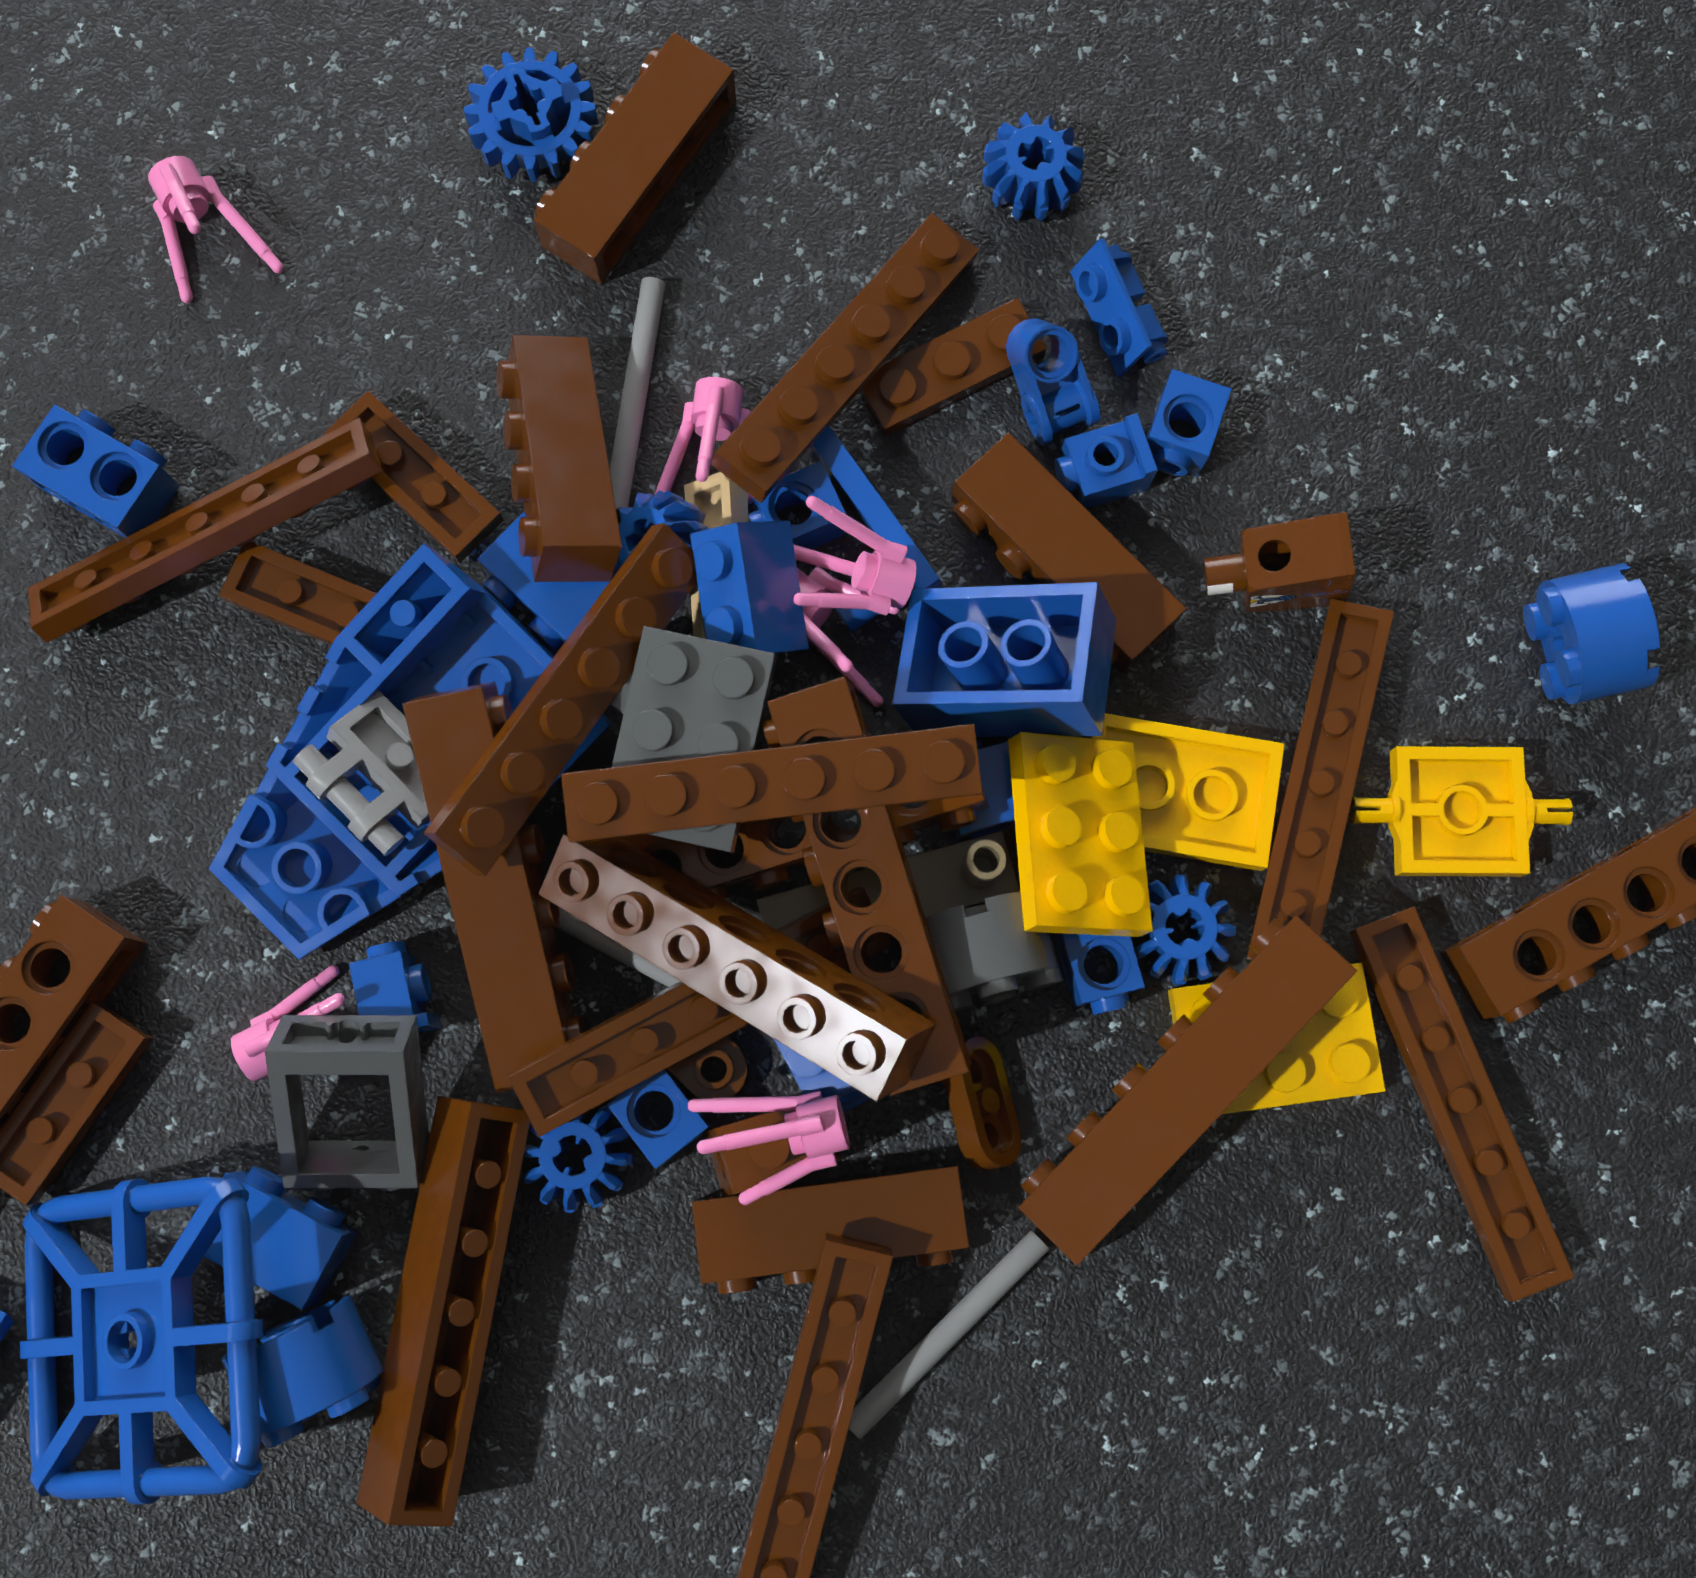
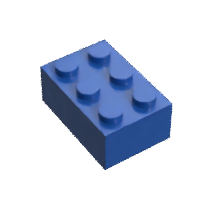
M1098 582L912 589L893 706L913 731L953 727L960 724H974L976 737H1013L1020 732L1059 736H1102L1117 619Z

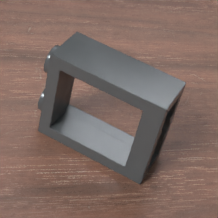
M282 1015L265 1050L284 1188H311L318 1191H327L335 1188H377L383 1191L418 1188L429 1142L417 1015ZM300 1075H389L396 1141H309Z

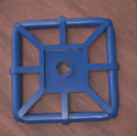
M207 1176L149 1184L143 1179H131L120 1182L114 1189L61 1195L44 1203H36L28 1211L23 1220V1226L26 1230L24 1251L27 1340L20 1341V1359H27L29 1436L30 1457L33 1469L30 1483L39 1495H52L65 1500L125 1498L130 1504H152L160 1496L224 1494L236 1489H245L250 1487L262 1469V1461L259 1458L261 1426L256 1339L264 1337L263 1319H255L251 1221L247 1206L249 1192L237 1179ZM199 1206L162 1266L147 1268L145 1218L152 1211ZM103 1217L112 1218L113 1272L101 1273L66 1230L68 1222ZM220 1230H222L226 1323L194 1325L192 1274ZM54 1267L71 1288L73 1336L63 1337L56 1336ZM136 1332L137 1347H130L129 1333ZM227 1342L231 1436L197 1394L195 1345ZM73 1355L75 1404L58 1430L56 1356ZM167 1411L208 1465L162 1467L160 1463L155 1461L153 1412ZM118 1414L120 1469L76 1471V1466L73 1462L103 1415Z

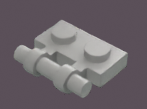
M379 691L361 706L359 704L330 726L326 738L340 751L328 760L313 744H310L295 756L293 763L309 778L306 786L320 800L328 798L351 821L348 829L361 842L369 839L387 856L405 838L388 821L391 817L400 812L417 830L429 821L430 817L406 718ZM357 770L382 793L371 803L347 780Z

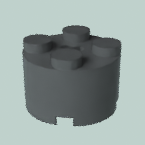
M1020 891L985 898L986 904L967 909L960 905L926 917L955 1012L974 1006L972 997L975 996L979 997L981 1007H987L1018 998L1017 990L1019 989V984H1024L1025 991H1032L1063 981L1050 933L1024 931Z

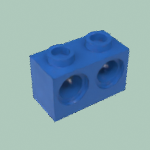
M55 404L12 465L14 469L38 488L124 538L155 523L180 486L163 469L168 460L148 445L134 439L128 447L112 438L116 430L93 413L82 409L76 417ZM79 447H84L82 456L76 462L66 465L69 454ZM137 476L134 487L128 493L117 496L120 484L129 477Z

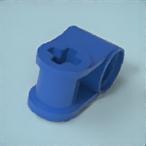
M1036 318L1023 320L1017 324L1008 335L1006 352L1021 395L1024 417L1036 441L1041 446L1052 442L1053 435L1082 422H1085L1087 425L1099 422L1100 408L1098 400L1087 379L1074 336L1061 326ZM1048 335L1052 346L1050 355L1043 363L1035 365L1032 360L1033 346L1038 339Z

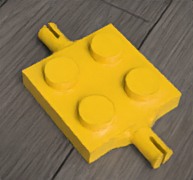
M1396 746L1390 751L1391 787L1387 798L1352 797L1349 809L1355 810L1349 814L1351 824L1388 823L1389 831L1393 837L1395 876L1522 877L1530 874L1529 839L1534 824L1570 825L1573 818V812H1564L1573 808L1569 798L1533 799L1532 792L1525 779L1524 747Z

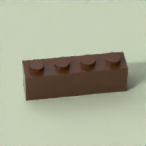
M675 32L672 33L661 49H653L642 63L639 79L626 96L624 94L617 96L611 103L605 116L604 126L592 142L585 141L576 150L570 163V171L557 189L554 187L548 189L539 200L533 220L542 247L594 281L602 284L737 101L734 69Z
M513 335L508 361L499 360L497 391L500 399H508L510 411H506L504 417V442L507 450H516L517 464H513L511 471V492L514 503H523L525 517L520 518L518 531L520 554L522 557H531L534 582H610L622 544L588 338Z
M1009 432L954 481L951 502L955 505L952 508L955 517L970 533L977 536L982 532L998 548L995 552L998 560L1014 577L1022 579L1026 576L1034 585L1098 582L1117 619L1111 665L1113 664L1122 674L1172 629L1186 610Z
M955 1165L781 1188L748 1205H742L739 1202L740 1194L698 1199L692 1202L701 1284L717 1282L718 1294L757 1289V1277L783 1273L784 1285L813 1282L826 1233L892 1249L893 1258L915 1255L916 1267L955 1262L954 1250L969 1248L958 1166Z

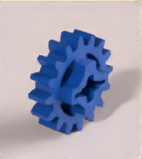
M532 47L526 48L523 61L515 62L508 52L502 53L504 67L497 71L485 64L481 68L486 81L485 86L470 83L468 87L473 104L464 106V114L470 127L468 132L475 149H481L485 163L489 167L495 166L502 161L501 164L505 175L509 179H513L519 169L522 168L527 170L530 182H537L540 169L547 167L550 173L555 178L561 176L559 162L567 159L571 163L578 149L577 145H581L585 141L592 142L594 139L591 126L598 124V115L595 103H592L594 97L589 81H581L578 66L574 62L561 69L557 52L551 51L543 62L536 60ZM524 105H528L531 113L536 114L540 125H535L532 117L528 116L525 112Z

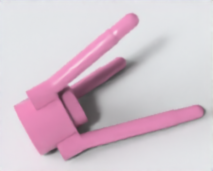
M185 156L168 157L159 161L151 168L148 179L157 197L153 208L162 225L180 298L184 303H190L193 300V294L175 220L186 223L192 234L200 233L201 225L198 219L203 217L208 211V202H212L275 273L283 272L284 265L223 196L215 179L212 176L201 177L190 158Z
M705 377L696 382L693 402L685 403L682 424L655 494L658 490L663 492L671 491L694 429L696 434L702 437L696 479L699 482L707 481L715 441L726 440L732 434V431L751 413L750 410L742 408L744 389L740 384L721 377ZM747 493L748 504H752L753 497Z
M809 496L806 500L808 508L873 548L874 552L868 553L863 551L855 563L793 544L796 560L852 576V588L861 591V595L800 592L794 595V603L799 606H817L822 608L865 609L883 615L889 613L890 607L901 609L911 595L917 569L916 562L905 557L907 546L886 540L835 507L830 506L815 496Z
M818 566L814 568L809 576L797 568L800 592L828 593L830 591L839 594L861 595V591L853 589L851 584L834 578ZM803 606L808 641L843 677L845 676L851 680L854 688L874 707H881L883 705V698L853 667V663L819 629L829 617L832 608ZM890 607L889 613L898 614L900 609Z
M329 966L271 1010L251 1019V1027L231 1037V1048L236 1062L248 1079L257 1082L268 1076L265 1050L282 1015L290 1014L319 992L322 987L336 978L340 972L338 966ZM336 993L297 1015H327L329 1012L342 1006L345 1003V997L341 993Z
M816 1091L799 1096L692 1099L687 1104L691 1112L796 1111L784 1115L785 1123L735 1132L698 1142V1152L708 1154L788 1138L793 1155L806 1153V1158L743 1191L738 1198L742 1205H748L813 1171L837 1166L835 1152L850 1149L847 1125L838 1095L823 1098L821 1091Z

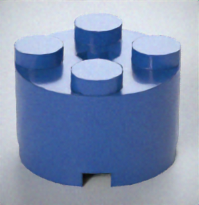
M1626 563L1543 581L1539 585L1536 602L1524 605L1523 617L1528 636L1532 641L1541 640L1547 663L1540 666V681L1543 691L1549 700L1562 698L1568 704H1578L1648 688L1657 681L1660 666L1647 669L1648 651L1660 649L1659 631L1654 609L1640 578L1627 581L1623 576L1631 568Z
M351 1295L344 1296L336 1304L332 1300L301 1313L265 1331V1336L260 1339L262 1344L257 1346L261 1439L265 1448L277 1446L298 1435L305 1429L303 1422L311 1419L325 1408L330 1418H335L353 1410L369 1399L367 1392L380 1385L381 1379L379 1375L384 1369ZM226 1354L221 1358V1362L228 1375V1361Z

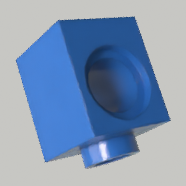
M1174 369L1171 370L1146 437L1159 471L1173 476L1191 474L1198 477L1210 455L1231 388ZM1174 420L1186 421L1193 426L1197 436L1192 438L1181 437L1173 432L1169 422Z
M822 461L786 475L762 503L753 497L755 511L748 514L749 522L781 521L777 516L783 508L789 505L803 506L811 513L808 520L804 523L790 525L793 544L812 550L847 534V532L827 521L823 516L806 505L807 498L815 496L845 513Z
M1053 933L1074 1008L1090 1004L1093 1015H1098L1131 1006L1128 993L1136 992L1145 987L1131 937ZM1093 949L1103 950L1113 958L1116 971L1110 983H1096L1088 977L1084 969V959L1088 951Z
M667 1068L625 1090L607 1104L655 1169L662 1168L712 1128L701 1112H691L688 1109L687 1104L691 1098ZM663 1092L673 1103L674 1115L668 1126L654 1131L643 1124L639 1112L640 1105L649 1094Z

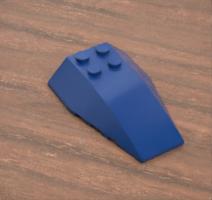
M423 543L335 638L325 657L328 660L315 686L308 687L296 709L300 712L284 742L276 745L265 765L268 771L255 794H249L212 861L209 870L298 960L308 956L442 871L436 843L424 834L431 824L430 820L417 830L400 812L396 813L388 821L405 838L393 852L385 856L369 839L361 842L348 829L351 821L328 798L320 800L306 786L309 778L293 763L295 756L306 746L313 744L328 760L334 757L340 751L326 738L330 726L356 706H361L379 691L405 716L402 703L417 697L495 681L498 694H506L514 712L555 656L491 593L428 544ZM604 713L545 795L562 779L561 774L567 773L612 726ZM359 770L347 778L370 803L382 794Z

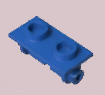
M1104 238L1099 239L1070 273L1075 282L1077 293L1083 300L1098 333L1100 344L1107 354L1116 376L1121 377L1141 357H1143L1146 364L1163 358L1167 354L1164 344L1168 341V337L1163 332L1151 304L1136 307L1133 304V300L1140 299L1146 292L1132 264L1130 253L1122 252L1118 244L1107 246Z

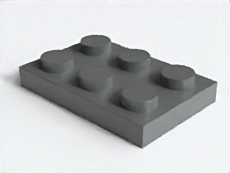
M644 626L612 767L757 750L777 662L776 654ZM740 823L648 835L734 853Z

